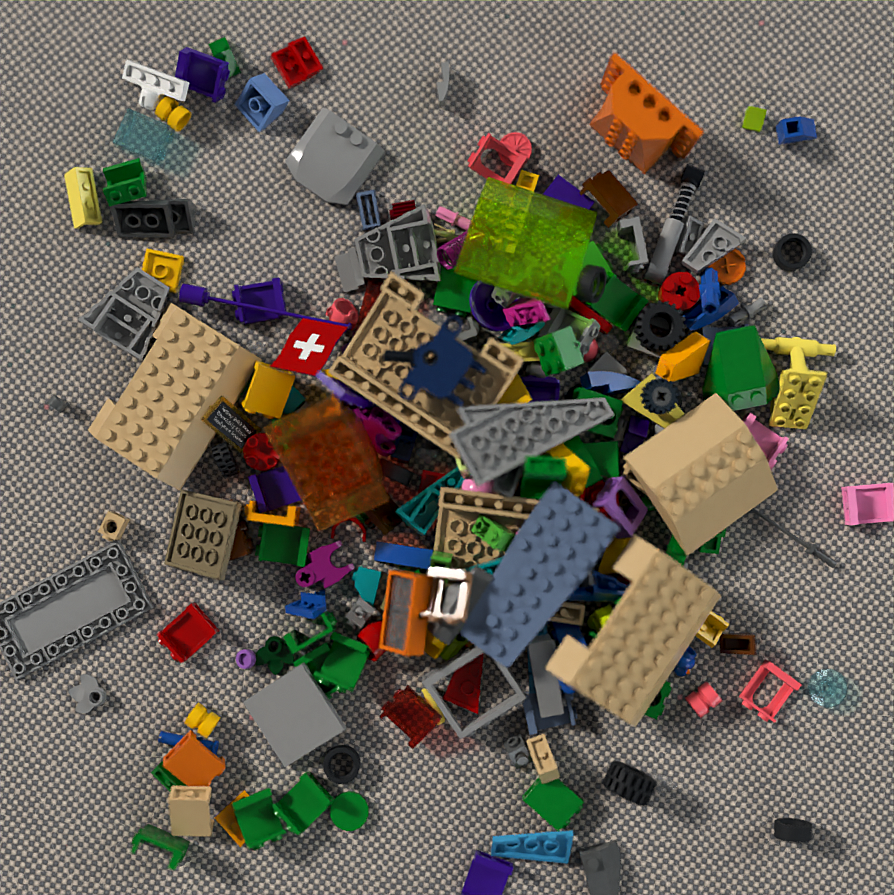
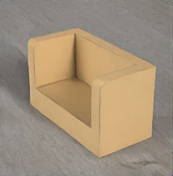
M545 734L526 740L541 783L544 784L560 778Z

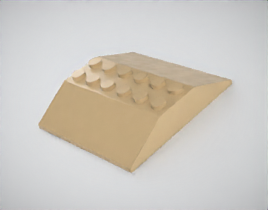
M717 393L623 457L686 555L695 551L778 491L763 451L745 423Z

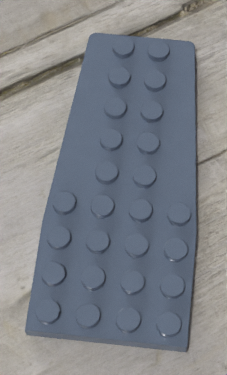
M553 481L518 531L494 572L493 579L460 631L461 635L501 665L509 667L586 577L620 527Z

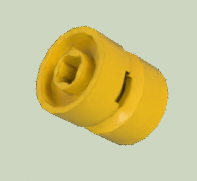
M169 96L164 97L155 109V115L163 122H167L168 126L176 132L181 131L188 124L192 115L188 109L182 105L179 106V102Z
M198 702L186 718L184 724L192 729L198 728L197 733L207 739L221 717L214 712L207 713V708Z

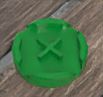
M355 791L338 794L330 807V817L333 823L344 831H354L361 828L369 814L366 799Z

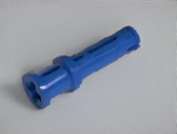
M161 731L159 735L161 739H158V743L175 746L184 736ZM197 737L200 743L215 755L217 754L219 741L215 740L213 742L204 740L203 737Z

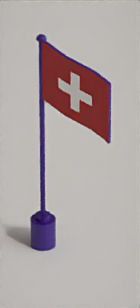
M183 283L179 293V301L182 303L204 307L211 300L302 319L291 332L280 355L269 366L270 368L315 377L318 371H321L326 365L339 339L346 330L352 329L351 323L344 324L211 297L210 292L205 287Z

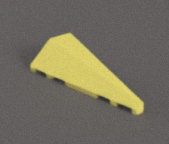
M651 373L625 395L621 401L665 429L685 414L676 403V407L671 409V412L665 414L650 413L648 409L643 407L645 405L641 403L643 399L640 397V393H643L642 388L646 386L647 382L656 379Z

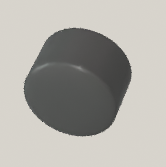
M53 395L47 402L60 413L67 407V404L56 395Z

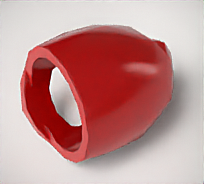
M383 620L370 623L356 637L358 642L367 645L371 649L368 659L372 662L377 661L387 651L379 648Z

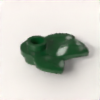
M272 636L266 641L265 646L257 651L255 664L260 666L267 663L270 671L277 675L282 670L284 663H293L294 655L285 646L282 638ZM273 642L278 643V649L272 647Z

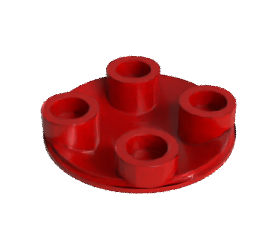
M257 433L249 437L245 442L243 456L247 465L258 471H267L275 467L279 462L281 446L274 436L267 433Z

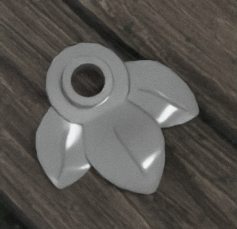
M82 674L80 677L81 684L71 688L68 693L78 702L75 711L78 713H88L94 706L102 705L106 701L107 695L105 690L99 687L96 678L88 674ZM95 693L100 695L99 700L95 699Z

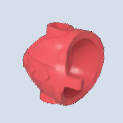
M345 298L336 299L326 311L329 321L344 324L351 323V330L355 328L359 321L356 308Z

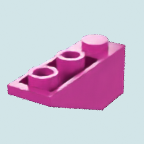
M531 297L517 299L503 309L510 327L549 320L542 302Z

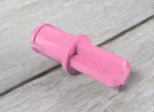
M442 206L436 212L438 218L451 223V226L455 225L466 231L472 227L474 222L459 215V212L455 213Z

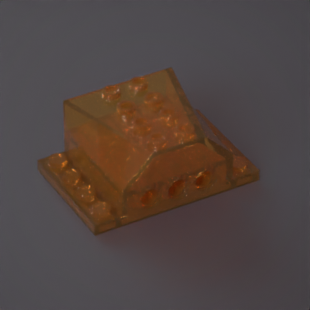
M336 394L264 427L269 440L318 531L389 501L390 498L381 483L383 472L378 453L360 418L349 407L343 408Z

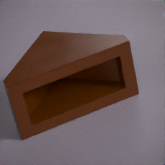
M749 632L721 634L720 653L756 655L755 635Z

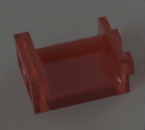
M407 685L403 690L399 688L392 696L394 698L392 702L388 700L381 707L383 712L379 717L383 719L387 716L410 738L407 744L414 749L437 726L442 716Z

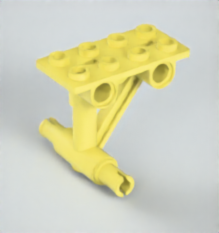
M800 337L761 338L766 350L773 351L775 354L790 355L789 369L782 370L780 374L778 397L771 400L769 426L807 429L827 378V373L809 371L806 366L805 357H816L817 355L834 357L836 345L821 344L817 340L801 339Z

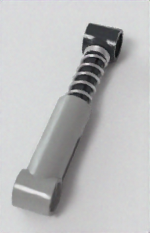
M689 164L685 166L680 179L682 189L679 190V196L676 197L677 202L674 203L673 213L669 216L670 218H666L655 251L646 269L644 279L660 285L664 282L668 266L684 227V223L681 221L685 218L684 213L687 212L686 208L689 206V200L692 199L691 195L696 188L698 189L705 170Z

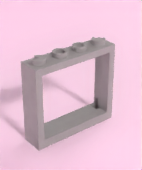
M475 644L422 676L423 685L460 739L472 736L476 729L481 726L483 728L488 726L494 718L504 716L510 708L520 706L526 699V692L511 669L504 667L494 659L516 694L465 726H460L433 684L482 654L484 651Z

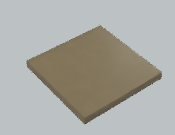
M181 489L164 564L224 581L242 503Z

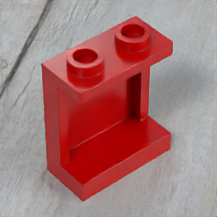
M193 602L156 635L158 636V642L164 648L167 647L171 651V657L176 662L182 664L220 630L202 609Z

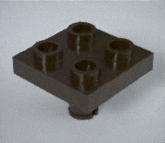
M383 488L360 505V508L368 516L365 520V525L372 522L368 528L374 529L377 526L384 536L402 522V519L395 512L399 507Z

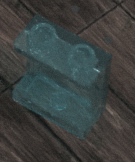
M128 108L115 135L113 144L121 150L126 149L159 165L160 161H163L166 156L168 144H171L173 141L174 131L169 125Z

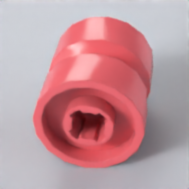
M708 682L700 685L697 693L693 691L685 697L688 704L700 718L709 712L710 707L715 708L722 702Z

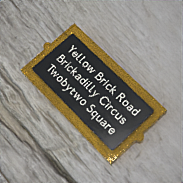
M222 395L213 406H209L207 413L200 419L240 453L243 452L247 439L262 430Z

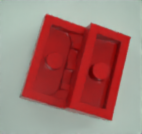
M305 36L289 42L288 47L271 53V59L289 89L303 83L323 70L322 64Z

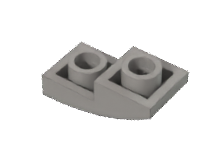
M359 598L341 623L344 624L347 630L357 634L375 608L362 598Z

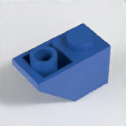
M801 116L782 119L776 125L779 145L817 138L814 119Z

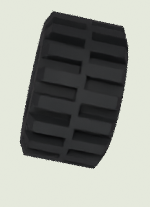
M661 301L652 302L638 314L635 320L634 333L637 334L636 339L637 341L640 340V345L642 347L646 346L649 351H667L678 344L684 336V330L686 329V324H684L685 316L682 317V311L680 309L677 310L675 304L669 305L668 301L661 303ZM660 316L668 321L670 332L666 337H658L651 332L649 323L653 317Z
M620 761L611 762L602 782L605 788L613 794L639 806L648 805L657 785L655 780L649 775Z

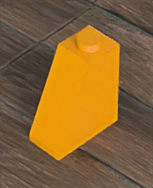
M696 331L660 356L655 373L669 382L699 374L710 340Z

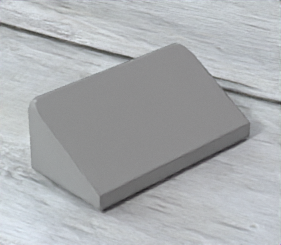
M684 216L685 218L681 221L684 223V227L674 250L675 254L686 256L700 238L704 222L692 216Z

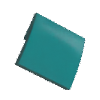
M538 322L512 326L505 330L498 338L511 345L517 344L533 336L545 323Z

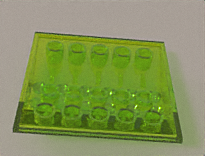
M488 177L471 219L454 273L568 309L592 235L597 212Z

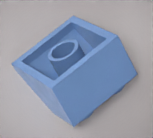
M263 73L249 79L234 105L261 132L282 114L290 100Z

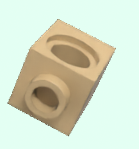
M108 511L98 532L103 534L102 538L108 541L120 540L130 519L114 511ZM112 522H115L117 525V530L114 533L110 530Z

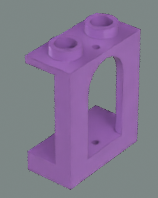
M624 476L609 478L592 504L593 507L603 506L617 526L620 527L615 534L617 539L632 537L648 511ZM619 489L626 494L634 505L629 506L625 514L618 507L615 500L616 492Z

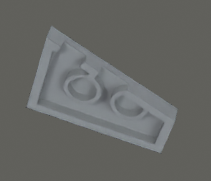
M714 218L684 257L681 264L698 274L746 242L747 238Z

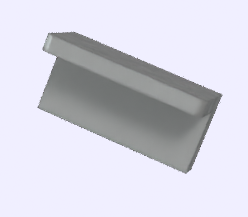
M355 247L348 249V253L335 256L343 291L347 293L365 288L366 285L361 274Z

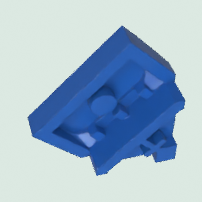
M325 589L319 590V592L314 594L300 592L301 600L285 606L287 614L314 619L326 611Z

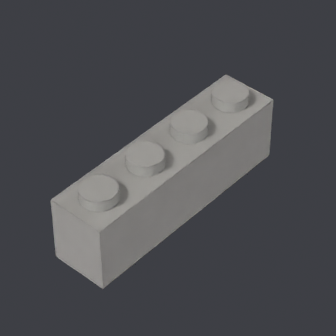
M550 634L535 636L528 644L541 718L564 714L563 707L567 705L565 695H561L559 678L546 669L547 664L554 655L553 652L557 651L555 640H551Z

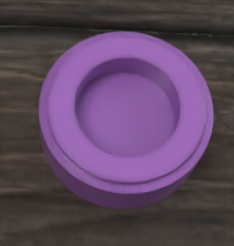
M250 649L240 650L236 655V663L242 669L251 668L256 662V655Z

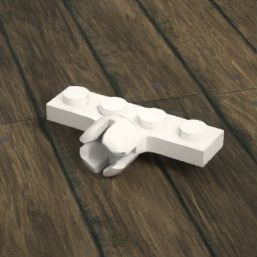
M126 60L122 79L141 86L140 106L149 110H155L159 102L164 98V95L180 101L186 100L189 82L134 61Z

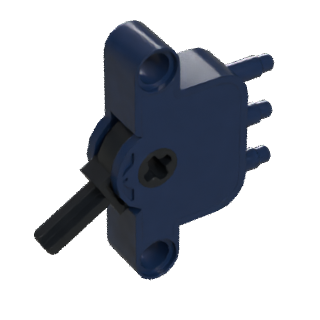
M448 317L433 337V341L424 342L417 348H411V351L384 350V361L410 363V367H413L399 387L400 397L404 401L414 400L421 389L437 399H448L455 405L462 407L464 402L453 394L459 383L471 391L476 387L464 377L467 371L472 367L477 372L486 373L487 369L473 359L471 351L456 340L462 331V322L459 317ZM450 322H457L459 328L451 331L447 326ZM429 354H432L433 358L436 359L431 364L425 359L429 358ZM405 387L413 388L414 392L411 396L406 397L403 395Z

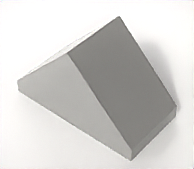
M607 351L588 370V372L609 371L624 375L627 373V369Z

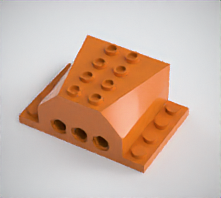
M616 52L610 57L600 84L602 90L608 95L602 108L589 125L604 138L608 146L615 147L623 159H628L643 174H646L669 148L672 149L675 156L685 159L704 131Z

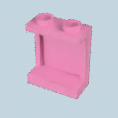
M894 483L841 487L845 525L894 522Z

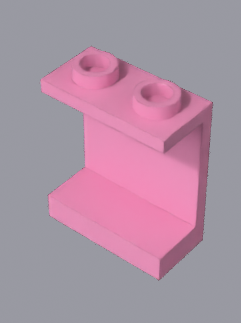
M748 413L743 417L742 421L763 451L770 469H772L777 462L776 457L778 454H782L787 448L786 442L789 438L780 437L755 420V415Z

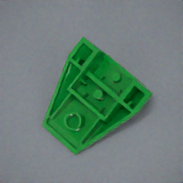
M755 325L716 333L702 388L703 401L717 393L733 411L766 405L779 394L778 374Z

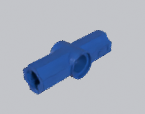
M709 267L701 272V284H699L700 299L702 301V313L707 314V316H715L720 308V284L718 282L717 270Z

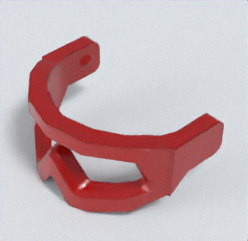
M351 516L343 517L332 526L331 538L334 539L335 529L340 523L353 521L359 525L363 532L362 542H366L367 530L364 524L357 518Z

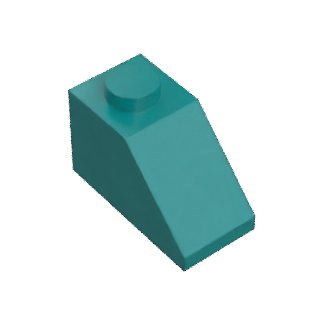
M359 566L358 570L354 569L352 581H355L354 586L361 598L374 608L382 571Z

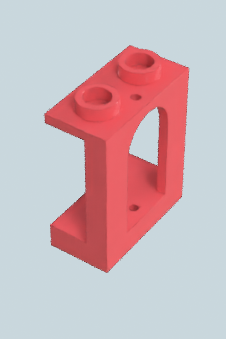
M488 133L487 136L483 135L478 143L480 147L477 152H473L467 161L469 162L468 167L508 192L528 159ZM484 150H496L514 162L505 179L482 164L481 154Z
M765 659L739 697L744 700L741 704L750 710L755 708L759 711L758 716L766 722L770 719L775 723L774 717L792 691H798L802 684ZM770 672L783 681L784 684L766 707H757L753 702V694Z

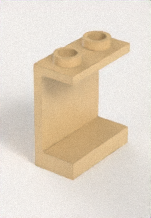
M172 786L168 798L172 836L212 835L214 819H210L209 809L212 794L211 787Z

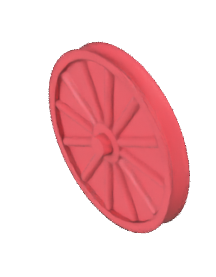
M511 132L500 140V142L519 154L521 153L529 160L532 146L524 134ZM498 152L499 158L504 164L510 167L514 165L513 161Z

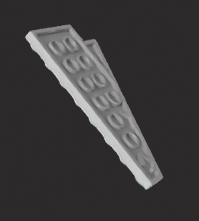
M605 398L459 407L457 412L465 426L449 433V437L476 486L479 487L523 464L526 456H538L613 417L614 413Z

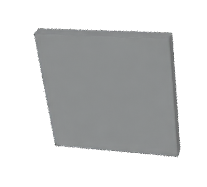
M305 663L297 666L243 702L284 767L347 729Z

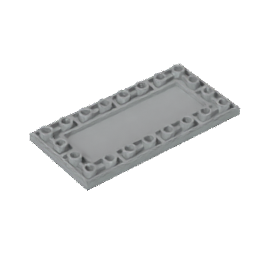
M121 541L113 542L0 602V650L15 680L23 678L155 608Z

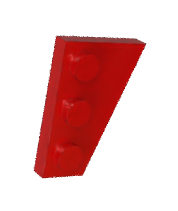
M484 653L453 672L442 697L444 700L478 714Z

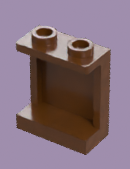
M610 170L603 174L599 172L592 179H587L582 184L584 188L579 192L581 196L590 192L610 216L604 221L608 228L626 217L638 205L636 200Z

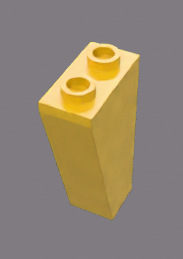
M563 443L538 455L539 457L566 458L567 475L566 479L562 480L561 486L576 497L584 492L590 469Z

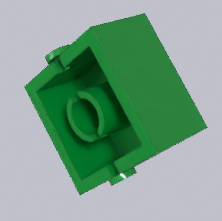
M571 326L533 340L534 349L538 354L545 376L585 363L579 349L581 344L579 341H576Z

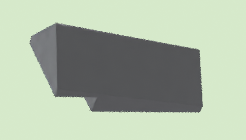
M189 199L128 201L111 206L118 237L174 238L175 234L195 233L196 205Z

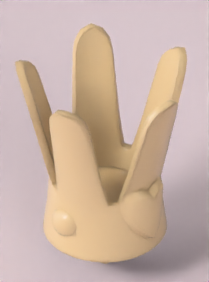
M434 223L437 227L442 228H434L435 234L445 237L436 238L437 243H447L456 237L454 236L455 230L446 229Z

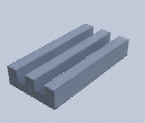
M375 190L356 193L363 231L380 227L381 220ZM368 195H372L377 220L375 224H373ZM362 196L365 198L370 225H366L361 202Z

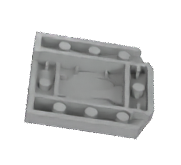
M322 108L287 157L285 163L295 181L324 202L348 206L385 154V150L332 111Z

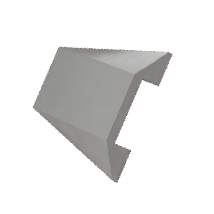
M426 204L354 239L362 277L387 278L392 272L402 279L441 281V264L437 258L438 247L433 222Z
M137 267L113 291H109L105 298L98 304L93 305L90 308L91 310L78 318V320L129 355L143 361L170 288Z

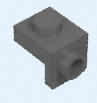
M520 734L510 737L503 742L516 769L533 761Z

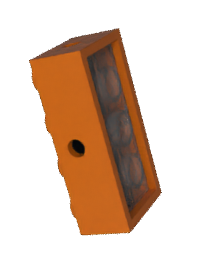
M389 570L380 649L405 656L424 655L428 617L421 615V613H428L433 577L404 570Z

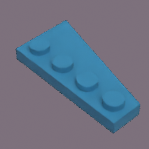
M573 830L493 836L491 856L568 864L573 841Z

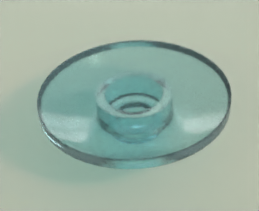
M825 668L818 670L809 680V695L819 706L826 708L835 707L842 703L847 695V682L843 675L834 669ZM824 684H828L827 690H823Z

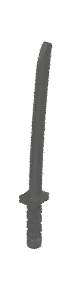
M754 508L751 509L752 512L807 548L805 550L807 554H813L831 568L836 566L837 562L822 551H819L816 548L817 545L812 543L808 545Z

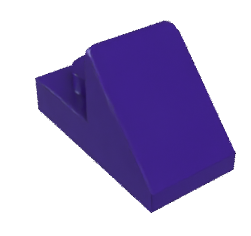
M630 415L620 452L629 454L639 445L643 444L644 438L647 437L649 420Z

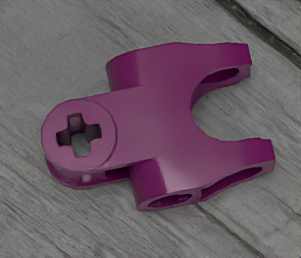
M359 407L349 410L348 417L350 422L364 433L362 439L371 449L385 457L395 452V444L391 440L400 436L402 430L387 411L380 407H375L372 410ZM388 428H394L396 432H390ZM383 443L390 449L384 450L381 448L380 444Z
M341 540L321 546L306 555L310 564L297 571L295 579L298 585L308 587L320 581L325 589L340 581L355 568L353 563L342 568L332 564L331 555L343 545ZM303 572H305V574L311 575V577L308 578L309 582H307L306 580L302 581L301 577H303Z

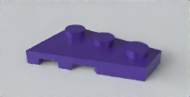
M320 370L315 376L333 392L332 396L341 402L344 400L350 405L355 404L361 409L366 407L371 410L376 405L348 385L346 386L338 379L334 377L330 379Z

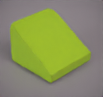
M748 106L745 110L742 128L761 132L767 110Z

